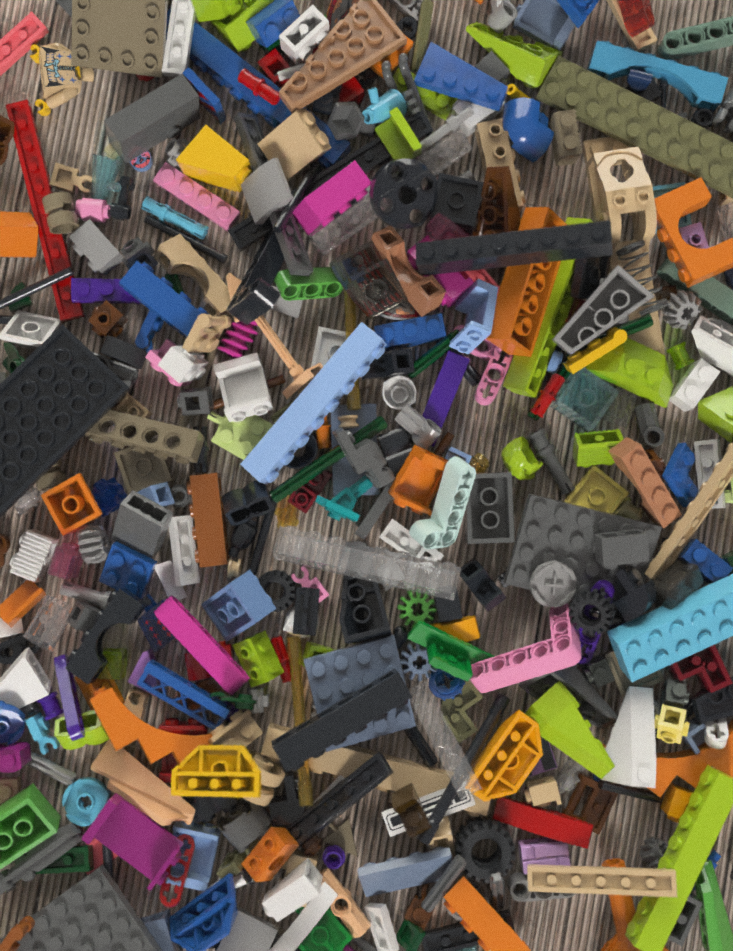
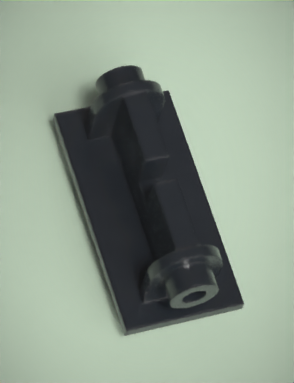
M297 587L293 634L316 636L320 589Z

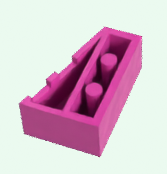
M353 161L305 197L295 208L293 216L309 236L321 225L326 227L335 219L334 215L337 212L342 214L352 206L350 204L352 200L356 199L358 202L367 195L366 189L371 185V181L358 163Z
M428 234L418 243L435 240L432 238L430 234ZM416 244L407 251V258L414 270H418L416 266ZM459 272L433 275L446 291L441 306L445 305L448 309L474 283L470 277L465 280Z

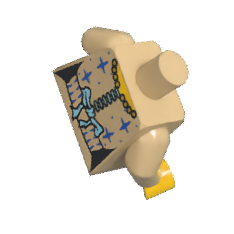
M60 43L40 45V48L35 44L31 45L30 49L35 55H30V58L35 63L40 64L43 98H46V101L37 99L35 105L37 107L43 106V109L37 113L45 117L51 113V109L66 103L80 94L82 81L94 82L93 68L72 66L71 50Z

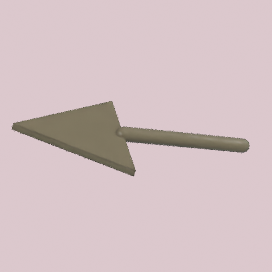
M310 795L307 796L310 803L315 801ZM349 818L338 828L331 822L329 826L333 832L322 841L330 845L340 846L344 851L357 856Z

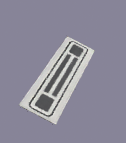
M467 780L462 783L444 816L476 805L472 793L464 787ZM446 788L419 798L428 818ZM393 808L381 812L390 837L406 831L399 814Z

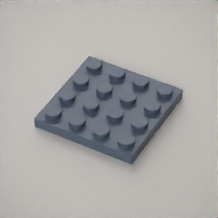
M394 635L303 659L316 714L394 668L399 672L406 684ZM410 699L404 707L399 709L393 708L387 712L388 715L382 720H373L367 724L365 730L357 734L353 732L346 737V741L338 746L333 744L326 748V752L415 727L416 723Z

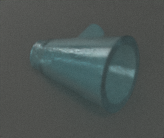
M92 154V198L106 200L110 191L120 192L121 184L115 182L123 164L122 162L102 155Z

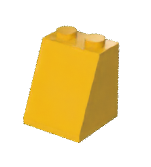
M207 125L201 129L176 159L183 174L192 180L239 193L242 190L241 184L253 172L249 160Z

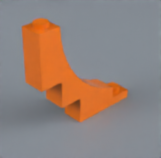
M105 687L98 689L92 693L93 698L89 699L115 752L138 740L150 765L171 752L179 765L197 746L211 745L208 740L213 737L212 734L179 735L157 729L145 723L125 707L112 687L107 690Z
M733 719L727 725L728 740L726 746L722 749L711 748L704 742L698 746L700 753L697 755L689 749L678 752L656 753L655 788L648 789L661 798L676 775L696 788L700 781V775L705 771L707 765L713 766L733 777Z

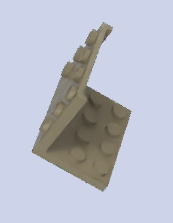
M72 0L71 65L164 78L162 66L166 46L167 5L172 6V0Z

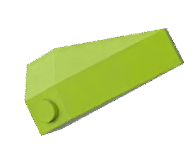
M478 22L466 26V31L489 53L492 51L510 70V73L516 79L523 81V84L529 88H537L544 83L558 56H561L563 53L541 42L536 41L535 45L525 43L522 40L523 37L519 35L503 36V31L497 33L490 26Z
M558 681L533 703L525 714L539 723V731L542 738L602 779L615 765L601 741L595 739L589 730L591 724L588 719L584 720L577 708L580 705L575 697Z

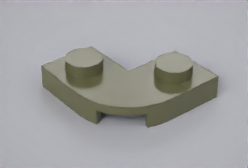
M470 680L465 681L462 693H458L454 699L443 700L441 704L442 718L458 743H461L478 731L465 710L481 700L483 696Z
M255 839L242 853H239L237 850H234L232 853L228 852L217 871V875L222 879L229 873L233 874V877L239 874L243 869L242 862L260 840Z

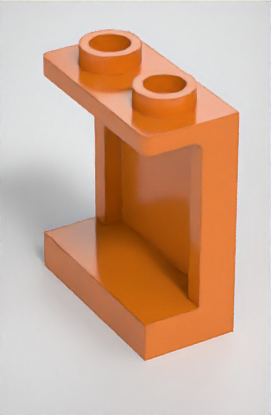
M414 445L388 490V493L394 498L393 502L402 508L406 506L411 507L410 509L418 515L422 516L425 513L431 516L432 510L429 508V504L439 489L445 465L449 460Z

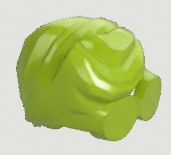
M524 437L513 439L502 450L501 457L505 468L508 469V472H512V476L519 480L533 479L535 473L543 466V462H539L535 458L527 439Z

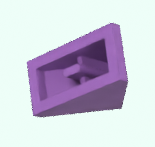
M153 648L142 653L127 681L148 693L150 692L137 685V682L142 676L147 663L151 659L156 661ZM148 674L144 681L151 686L161 684L159 679Z

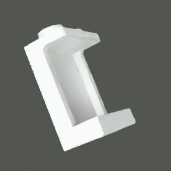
M257 352L213 365L225 406L224 413L229 422H240L246 417L260 416L274 410L263 365Z

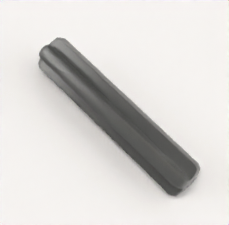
M456 855L421 903V907L426 912H432L467 864L461 855Z
M499 871L496 874L491 873L490 875L491 903L497 911L499 908L503 909L505 907L504 878H502V873Z

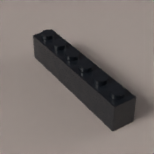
M394 668L272 740V747L285 771L288 772L291 769L296 771L304 766L305 761L311 757L315 759L326 752L325 749L331 745L338 746L346 741V737L353 732L355 734L362 732L367 728V724L373 720H382L388 715L387 712L393 708L399 709L408 704V700L412 698V695L401 675Z

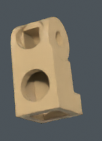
M130 688L124 702L125 707L142 721L149 700V693Z

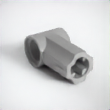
M490 0L492 13L488 17V24L495 32L501 33L518 16V12L510 0Z
M409 404L394 419L412 435V440L418 446L426 450L442 434L441 428L435 422L425 419Z

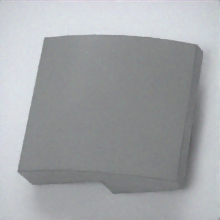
M273 158L261 165L241 184L255 224H263L273 211H282L293 198L278 158Z

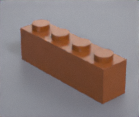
M221 474L190 476V481H187V491L189 495H192L193 504L189 505L191 518L194 517L195 526L192 527V536L194 540H197L198 549H195V561L200 564V568L226 565L229 563L230 555H228L227 526L221 498L223 496Z

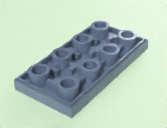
M376 404L338 405L331 412L332 449L338 445L332 433L341 424L338 417L358 415L356 423L359 424V427L345 429L346 431L349 430L353 435L377 418ZM377 435L372 437L370 440L377 443ZM346 456L332 465L333 496H336L346 487L349 488L360 478L366 476L364 472L360 475L355 473ZM373 485L363 495H379V488Z
M436 847L430 852H413L408 857H391L382 863L369 862L357 870L365 896L370 897L436 882L453 860L450 848Z

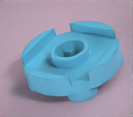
M80 778L69 785L64 792L62 805L63 807L65 806L66 817L78 826L91 825L110 799L111 791L103 782L96 778ZM88 796L92 804L84 807V801L81 799Z

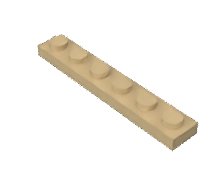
M527 865L528 891L677 897L675 869Z

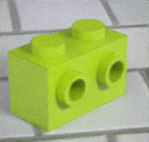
M265 630L232 645L243 670L250 678L248 681L251 688L269 682L284 673Z

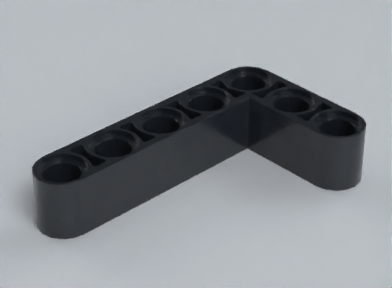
M272 228L265 236L226 310L245 325H248L269 311L280 297V292L273 288L271 284L285 258Z

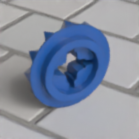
M437 669L436 672L432 671L431 678H429L430 691L435 697L441 698L444 701L449 698L454 699L458 693H462L463 685H465L463 679L456 678L441 669ZM444 675H446V677L449 678V680H453L450 682L449 689L445 685H442L445 683Z

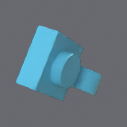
M40 712L28 718L25 722L34 741H38L41 753L45 755L49 752L47 743H51L54 749L60 747V743L56 737L49 735L51 733L49 721H45V716Z

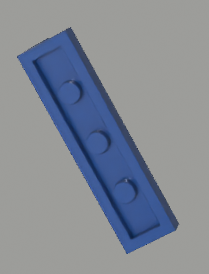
M154 659L147 663L142 676L137 682V685L212 730L223 723L232 706L217 697L209 698V692ZM148 674L159 679L161 684L151 686L144 681ZM166 686L179 691L181 696L176 698L169 697ZM186 698L199 703L201 708L196 710L189 709ZM206 710H210L220 716L216 724L207 719Z

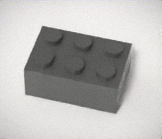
M512 472L476 474L464 513L466 544L515 542Z

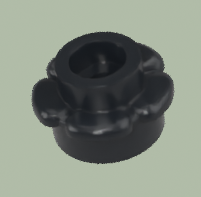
M707 108L698 109L693 113L691 122L707 129L713 125L714 116L712 111Z

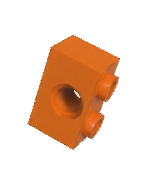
M270 827L242 862V866L255 882H269L298 848L299 843L286 828Z

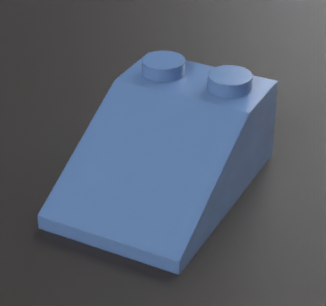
M251 570L230 582L201 604L226 642L256 624L276 609L271 597L263 590L258 578L253 575Z

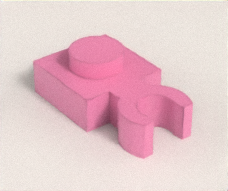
M301 567V570L304 572L303 578H297L294 573L291 575L294 582L302 585L301 588L320 589L319 603L330 595L317 577L310 580L309 571L306 567Z

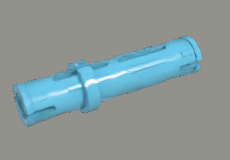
M149 196L142 203L141 209L155 215L160 221L171 223L201 240L205 239L209 229L208 226L175 211L170 205H164Z

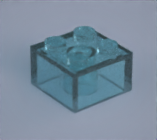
M582 368L572 374L555 398L556 401H553L550 407L584 431L589 432L594 430L619 394V391L586 368Z

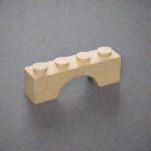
M181 234L159 245L155 259L169 275L181 274L188 276L201 287L203 292L201 308L213 317L231 315L226 311L231 301L228 286Z

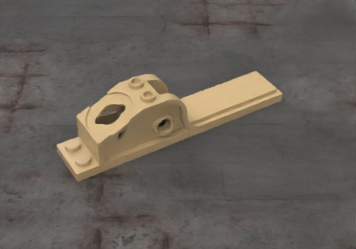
M612 137L585 140L582 143L594 220L595 222L611 220L613 255H611L609 275L616 266L619 265L623 269L627 263L633 260H618L616 251L643 240L645 243L643 247L620 258H628L649 252V244L657 228V211L649 174L646 172L639 147L631 148ZM621 165L626 182H618L610 172L612 166ZM629 213L632 216L634 240L619 242L622 229L621 214ZM649 253L628 265L625 270L650 264ZM651 267L635 275L633 278L640 280L651 277ZM639 270L631 271V272H627V273H628L629 275H633L634 273H636V272L639 271ZM653 280L644 284L643 287L647 290L654 289ZM653 297L646 303L656 301V297ZM657 303L640 306L628 315L629 321L642 317L639 314L641 310ZM658 311L650 313L654 322L651 327L627 337L665 355Z

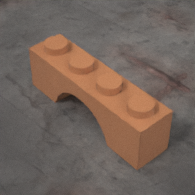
M388 226L373 233L368 252L419 315L423 317L438 309L446 291L433 275L424 277L414 270L405 252V242L395 229Z
M626 437L608 451L617 467L630 479L642 498L640 504L651 521L664 529L682 515L641 444Z

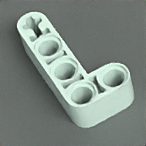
M452 457L445 465L431 518L418 520L410 528V536L425 549L448 547L457 539L476 476L475 468L460 457Z

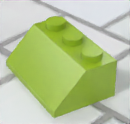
M242 0L243 6L235 15L210 22L232 49L237 52L246 51L255 40L246 21L274 0Z

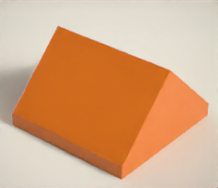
M0 211V257L36 258L38 225L31 212Z

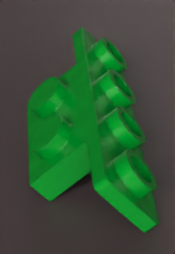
M418 621L408 633L409 640L427 648L428 664L465 681H468L473 676L472 664L494 657V655L423 621Z

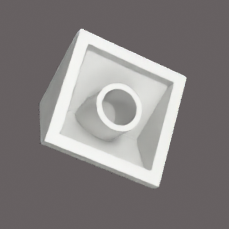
M18 310L0 333V339L5 342H11L16 346L36 350L62 325V321L57 318Z

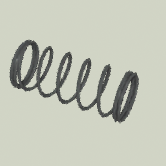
M643 240L629 244L616 251L618 260L633 259L623 267L624 270L628 265L649 253L645 252L628 258H620L645 245ZM651 263V264H648V265H645V266H642V267H638V268H634V269H629V270H625V271H626V272H631V271L639 270V271H637L636 273H634L633 275H631L632 277H634L635 275L639 274L640 272H642V271L646 270L647 268L653 266V264ZM657 275L636 281H645L641 284L643 286L644 284L657 278ZM657 287L654 289H650L648 291L654 294L657 291L661 290L662 287ZM667 299L644 303L641 306L657 304L639 312L640 316L653 313L668 306Z

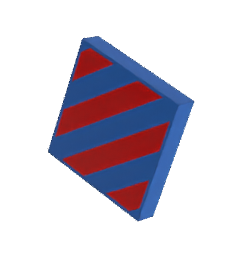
M187 68L182 73L199 95V102L222 124L226 120V115L220 99L191 68Z

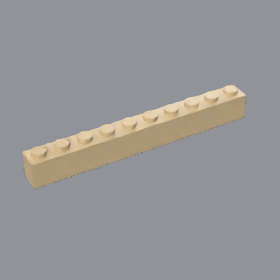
M270 722L261 755H265L267 760L278 762L279 758L272 747L271 741L292 728ZM349 745L325 752L315 759L311 757L305 761L304 766L317 774L327 772L336 779L340 775L346 778L374 756L377 751ZM382 753L394 773L381 782L377 789L383 792L397 791L412 783L420 798L446 788L454 772L436 767H427L425 764ZM472 793L476 805L463 810H466V813L471 816H487L491 800L484 802Z

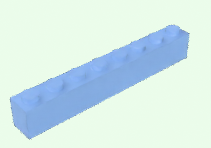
M361 322L240 465L260 483L266 485L272 483L278 477V471L293 460L295 451L298 448H302L308 442V436L313 430H317L322 426L325 416L338 407L339 400L343 395H347L352 391L355 381L369 371V365L373 360L382 356L385 351L384 347L387 345L384 340Z

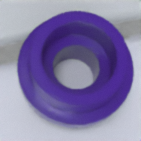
M337 845L326 847L322 856L324 864L330 869L341 867L346 858L345 851ZM330 854H336L338 857L333 858Z

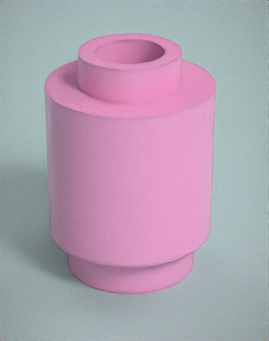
M82 198V200L78 199L76 201L75 213L77 218H81L82 221L90 219L92 222L105 223L111 217L110 205L107 204L106 200Z

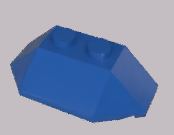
M229 873L169 917L171 941L179 944L187 951H206L230 934L238 914L233 874Z

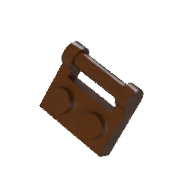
M579 772L576 778L578 782L566 808H563L561 813L593 824V832L600 835L618 793L599 789L598 782ZM586 785H588L592 789L580 815L574 813Z

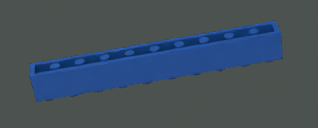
M171 8L167 11L166 40ZM194 23L189 59L194 62L195 67L199 71L210 74L212 80L218 86L222 87L224 85L228 88L229 93L236 100L240 101L242 99L254 114L260 113L265 117L264 120L272 128L279 126L292 114L281 99L277 105H272L259 95H253L252 90L239 83L238 76L246 68L259 79H265L266 84L277 92L281 89L198 23ZM313 114L316 120L315 123L327 135L329 144L332 147L317 160L323 168L327 169L351 152L350 142L347 140L336 141L328 125Z

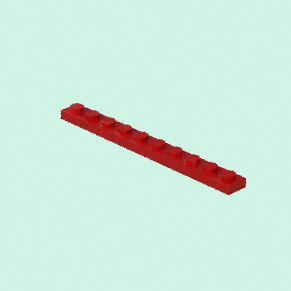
M26 99L7 104L6 109L9 120L14 122L15 130L13 137L34 219L38 225V235L50 276L69 266L72 268L64 234H53L49 231L47 223L49 215L44 211L42 198L53 193L50 185V178L31 104ZM75 275L52 285L60 321L62 322L85 317L82 303H72L71 278H75Z

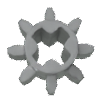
M180 138L178 140L172 139L165 148V153L169 156L167 161L174 167L179 166L176 159L190 142L184 138L182 140Z
M263 687L247 688V694L253 695V700H257V704H254V710H250V712L263 713L264 707L269 705V693L264 694Z

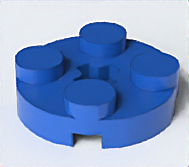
M0 701V723H4L6 726H0V743L7 742V745L18 741L23 735L26 716L20 709L6 704L4 701Z

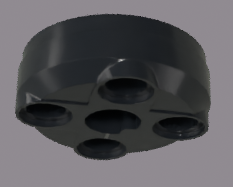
M405 158L392 160L383 165L372 179L369 191L371 206L379 219L391 227L399 229L419 227L429 218L436 206L438 194L437 178L424 164L417 160ZM394 165L399 171L396 178H393L391 175V169ZM425 177L428 183L427 187L423 190L421 180ZM383 198L388 203L384 211L380 208V202ZM414 209L417 216L412 222L409 216L410 212Z

